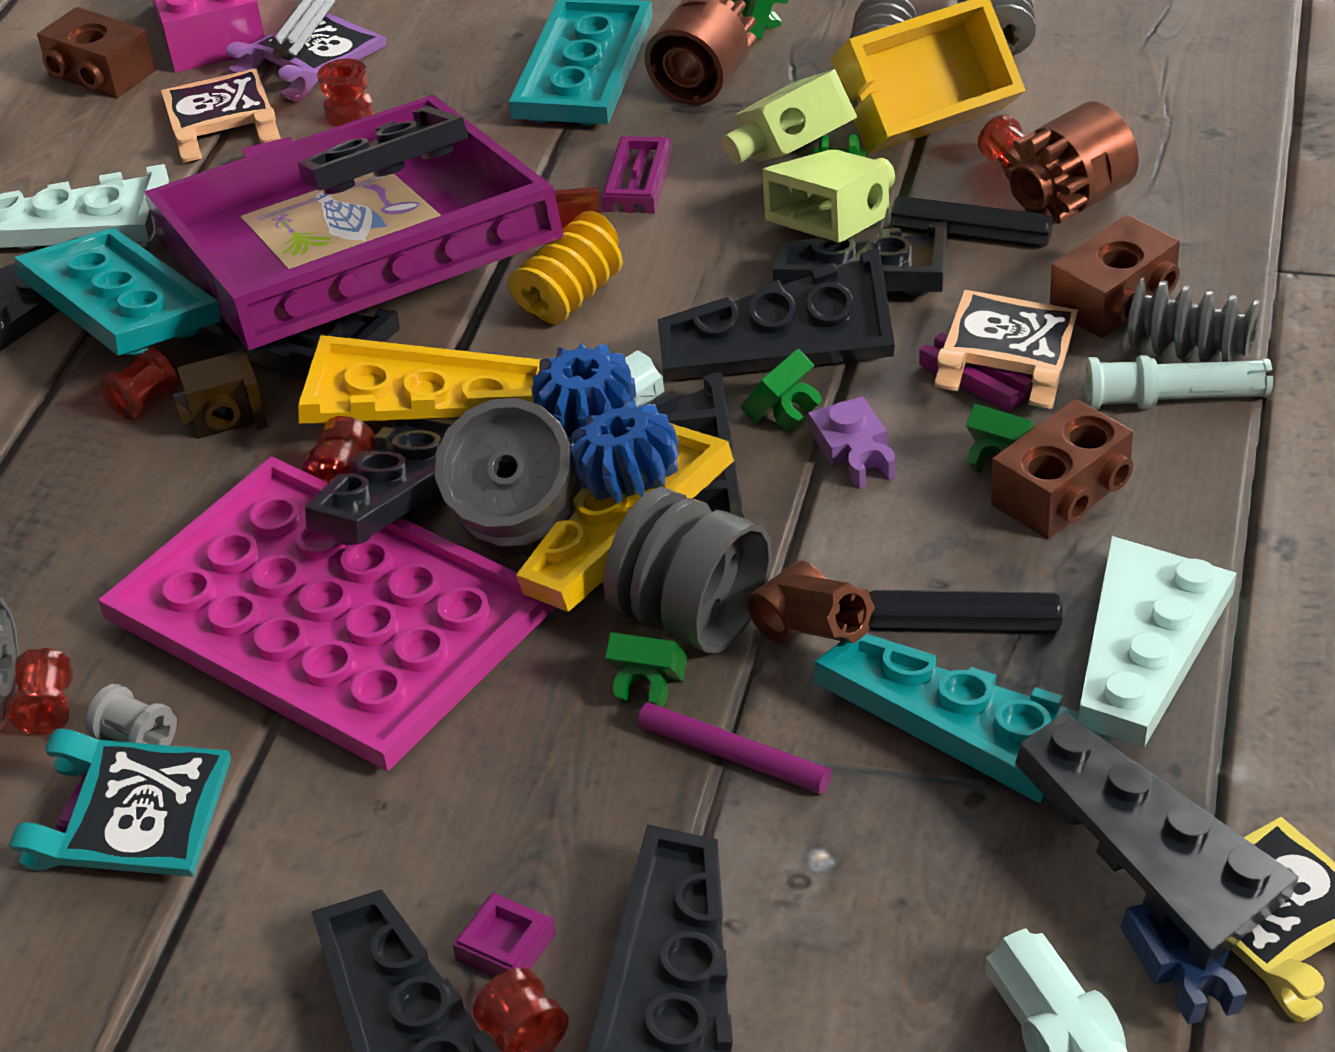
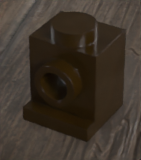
M245 349L177 367L183 390L172 393L181 425L193 424L198 439L254 423L257 430L268 427L257 381Z

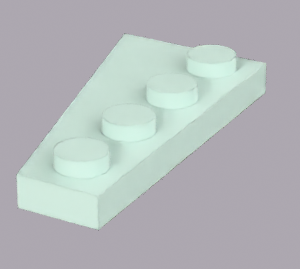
M1112 536L1078 722L1091 731L1145 748L1233 595L1237 573L1212 566L1204 560L1188 559Z

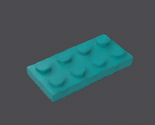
M557 0L509 100L511 119H527L536 123L549 121L576 122L585 126L609 124L653 19L652 2L642 0Z
M114 227L14 257L18 278L118 356L122 354H139L146 351L152 344L173 337H190L197 334L203 327L221 322L219 303L216 299Z

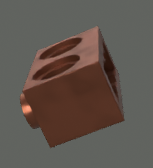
M1073 399L992 458L991 505L1043 537L1050 539L1069 523L1078 522L1090 507L1107 494L1120 490L1127 483L1133 471V461L1131 459L1133 430L1080 400Z

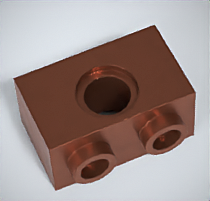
M77 6L37 33L42 51V61L48 71V75L115 98H119L156 71L146 29Z
M1125 214L1051 264L1050 305L1078 310L1075 324L1100 338H1104L1122 324L1128 323L1132 300L1136 288L1143 277L1146 294L1149 295L1154 293L1161 280L1167 281L1169 294L1176 287L1180 276V269L1178 267L1180 240Z

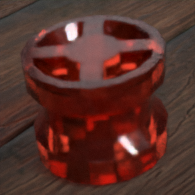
M524 967L509 969L492 979L478 994L472 1008L473 1018L481 1029H485L490 1035H496V1045L501 1052H551L563 1039L569 1026L568 1015L555 999L544 998L545 985L532 969Z

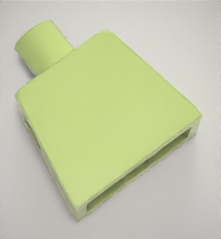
M833 69L794 81L734 115V122L737 129L724 135L722 142L728 157L735 164H740L751 157L757 163L782 157L857 118V115L836 70Z
M827 150L763 168L765 220L834 242H842L887 217L889 212V188L895 182L894 168L885 158L873 160L840 150Z

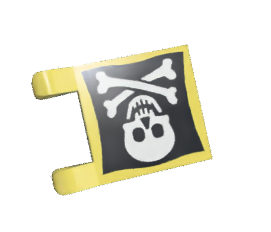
M1279 817L1244 838L1299 876L1292 897L1235 944L1231 950L1266 982L1285 1013L1295 1022L1302 1023L1320 1014L1323 1009L1321 1001L1314 997L1324 989L1323 977L1312 966L1301 961L1335 942V862L1284 818Z

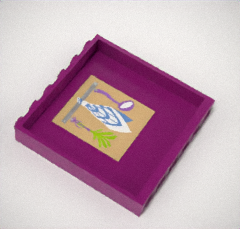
M433 94L144 191V195L160 242L194 284L218 301L220 316L246 348L252 350L564 237L553 185L464 117L469 138L453 143L454 150L449 154L433 159H423L422 155L403 161L405 168L399 172L381 177H375L373 172L354 179L356 184L354 187L336 194H324L323 190H316L303 183L298 162L348 140L366 138L368 143L377 139L375 128L388 122L415 121L412 112L424 106L461 116Z

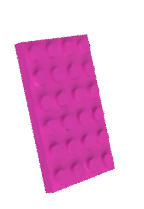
M273 456L268 458L98 599L105 619L386 772L396 765L556 608L524 595L516 576L517 572L403 518L395 520L376 532L368 541L356 545L339 544L334 541L333 537L307 531L305 507L328 483Z

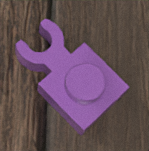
M863 396L808 412L811 435L832 466L849 462V480L858 489L866 487V469L869 468L881 470L888 480L895 478V454L888 447V432Z

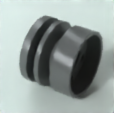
M658 487L645 493L630 508L616 531L605 565L603 578L605 601L615 613L627 618L637 619L640 624L647 627L660 629L664 627L668 635L704 652L719 653L731 646L751 621L746 606L747 598L752 592L768 582L772 562L771 538L764 526L721 510L712 512L707 503L687 498L685 494L672 489Z

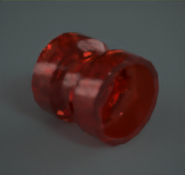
M349 58L337 59L328 62L319 69L317 78L320 91L327 97L324 100L323 107L329 124L338 127L374 115L372 96L366 91V87L369 85L367 68L363 62Z
M347 416L330 418L321 428L316 440V446L309 451L303 463L302 471L327 483L337 474H350L351 460L360 451L371 452L375 448L374 437L376 435L371 428L355 418Z

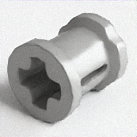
M110 684L102 688L90 703L86 714L85 727L88 735L98 740L170 745L176 732L177 718L172 713L170 707L162 703L145 704L135 699L127 687L120 684Z

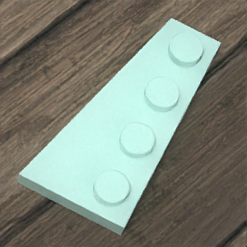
M165 164L146 167L148 176L123 180L121 172L100 175V185L71 190L68 181L48 185V188L38 192L34 197L24 198L19 190L1 193L0 248L18 247L20 249H31L37 246H53L76 237L79 238L112 227L135 243L150 241L154 223L144 191L169 183Z

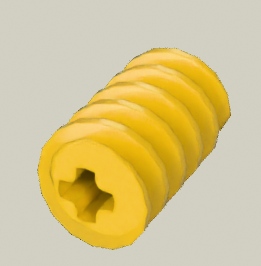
M593 211L582 212L573 222L562 229L564 237L548 242L509 275L507 286L511 296L519 306L549 324L559 325L568 318L569 313H573L581 307L583 301L592 297L596 289L604 286L608 282L609 277H613L621 271L623 260L621 251L618 248V234L613 225L602 214Z

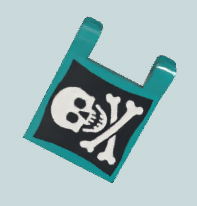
M56 729L53 731L48 739L45 752L50 757H56L54 762L55 770L65 776H79L85 773L87 775L66 833L28 822L20 823L16 826L9 842V847L15 852L21 851L19 863L25 869L39 871L59 865L194 877L232 757L229 751L98 740L73 730Z

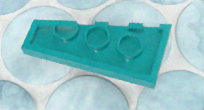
M866 634L854 643L840 641L815 661L814 683L1040 804L1047 798L1015 764L1020 743L1064 712L1077 721L1079 719L1078 711L1061 706L1062 695L1035 687L1030 697L996 686V674L970 667L969 670L954 671L936 667V655ZM1094 732L1095 734H1097L1098 736H1100L1101 738H1103V739H1104L1105 741H1107V742L1112 738V737H1109V736H1106V735H1103V734Z

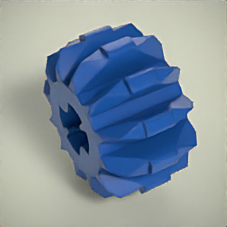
M581 342L577 349L570 351L558 347L556 358L540 360L539 371L533 376L532 396L534 404L542 406L561 423L568 438L572 436L575 430L586 426V417L590 415L600 416L607 412L608 406L613 409L622 408L628 402L634 401V398L637 396L635 378L631 376V370L626 363L624 354L610 353L606 344H600L593 349H589Z
M630 401L622 408L613 409L608 406L607 412L600 416L590 415L586 417V426L580 427L572 433L574 445L570 450L573 455V468L577 479H581L584 489H590L595 500L606 499L612 496L616 503H621L628 496L638 495L642 497L644 492L650 488L665 487V477L671 476L678 471L677 458L679 452L677 445L679 442L674 426L669 423L666 414L659 413L655 404H645L637 407L634 401Z

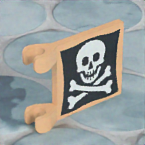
M256 68L161 90L182 163L202 159L197 141V136L255 123L261 144L280 139L274 110L269 104Z
M964 290L944 348L940 349L937 364L939 368L934 387L958 391L965 362L1033 375V386L1028 405L1052 409L1078 310Z

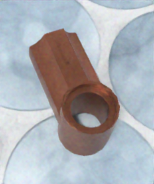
M804 560L795 562L752 592L747 598L746 605L749 616L757 629L767 639L777 644L784 643L796 633L854 643L869 632L870 616L875 609L868 589L852 586L848 582L826 579L819 569Z

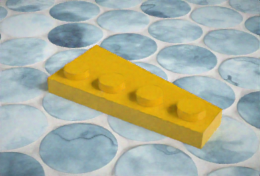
M321 335L298 404L299 424L460 417L465 411L492 399L519 398L534 403L532 396L533 376L539 371L541 359Z
M672 424L679 442L677 445L679 452L677 458L678 471L671 476L665 477L664 488L675 490L685 494L687 498L693 499L725 470L734 459L728 441ZM582 487L573 499L576 511L571 518L565 521H558L553 525L516 574L523 594L567 612L584 600L603 581L607 555L616 531L630 508L641 497L638 495L628 496L621 503H616L612 496L606 499L595 500L590 489ZM650 488L644 494L656 488Z

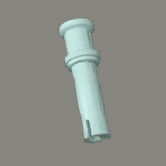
M1148 355L1138 356L1135 362L1100 363L1097 357H1088L1084 367L1085 403L1098 411L1101 405L1136 403L1139 409H1149L1151 406H1155L1158 400L1254 396L1268 398L1272 394L1273 376H1266V372L1272 371V365L1269 359H1261L1259 361L1157 364L1156 360Z

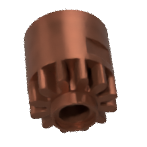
M682 0L653 35L645 48V67L653 84L664 95L676 102L702 105L712 101L744 61L748 51L757 40L756 36L749 32L756 23L755 18L750 16L743 17L742 14L746 3L743 0H739L736 3L730 0Z
M1095 101L1085 102L1013 142L1014 148L1005 153L1008 162L1014 165L1005 171V176L1009 179L1012 196L1025 208L1026 212L1036 213L1039 211L1041 214H1049L1052 217V221H1055L1057 224L1064 222L1130 184L1137 174L1139 164L1137 145L1126 122L1112 108Z

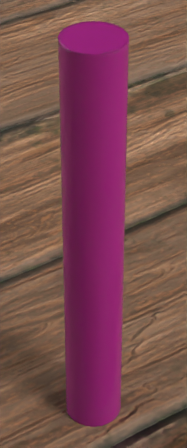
M646 702L639 712L637 720L639 728L820 795L826 791L830 783L831 769L650 702Z

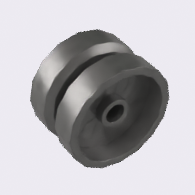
M519 398L492 399L465 411L447 429L436 452L435 479L445 503L457 517L465 532L482 548L506 557L531 556L556 522L571 518L576 511L573 499L583 487L582 481L577 479L572 465L573 455L570 450L572 444L561 423L542 406Z

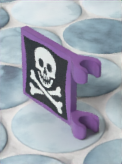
M327 13L292 60H288L283 56L277 59L272 54L275 48L270 41L277 31L252 44L243 42L230 43L226 48V53L234 58H240L235 66L229 67V72L232 74L257 69L264 59L283 66L279 69V78L289 82L292 81L289 88L281 91V96L297 102L307 96L317 81L385 47L386 37Z

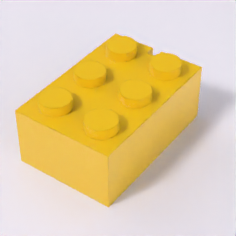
M990 0L964 1L850 38L831 58L832 65L849 100L857 99L858 105L854 108L857 118L854 121L868 155L1002 110L1026 91Z

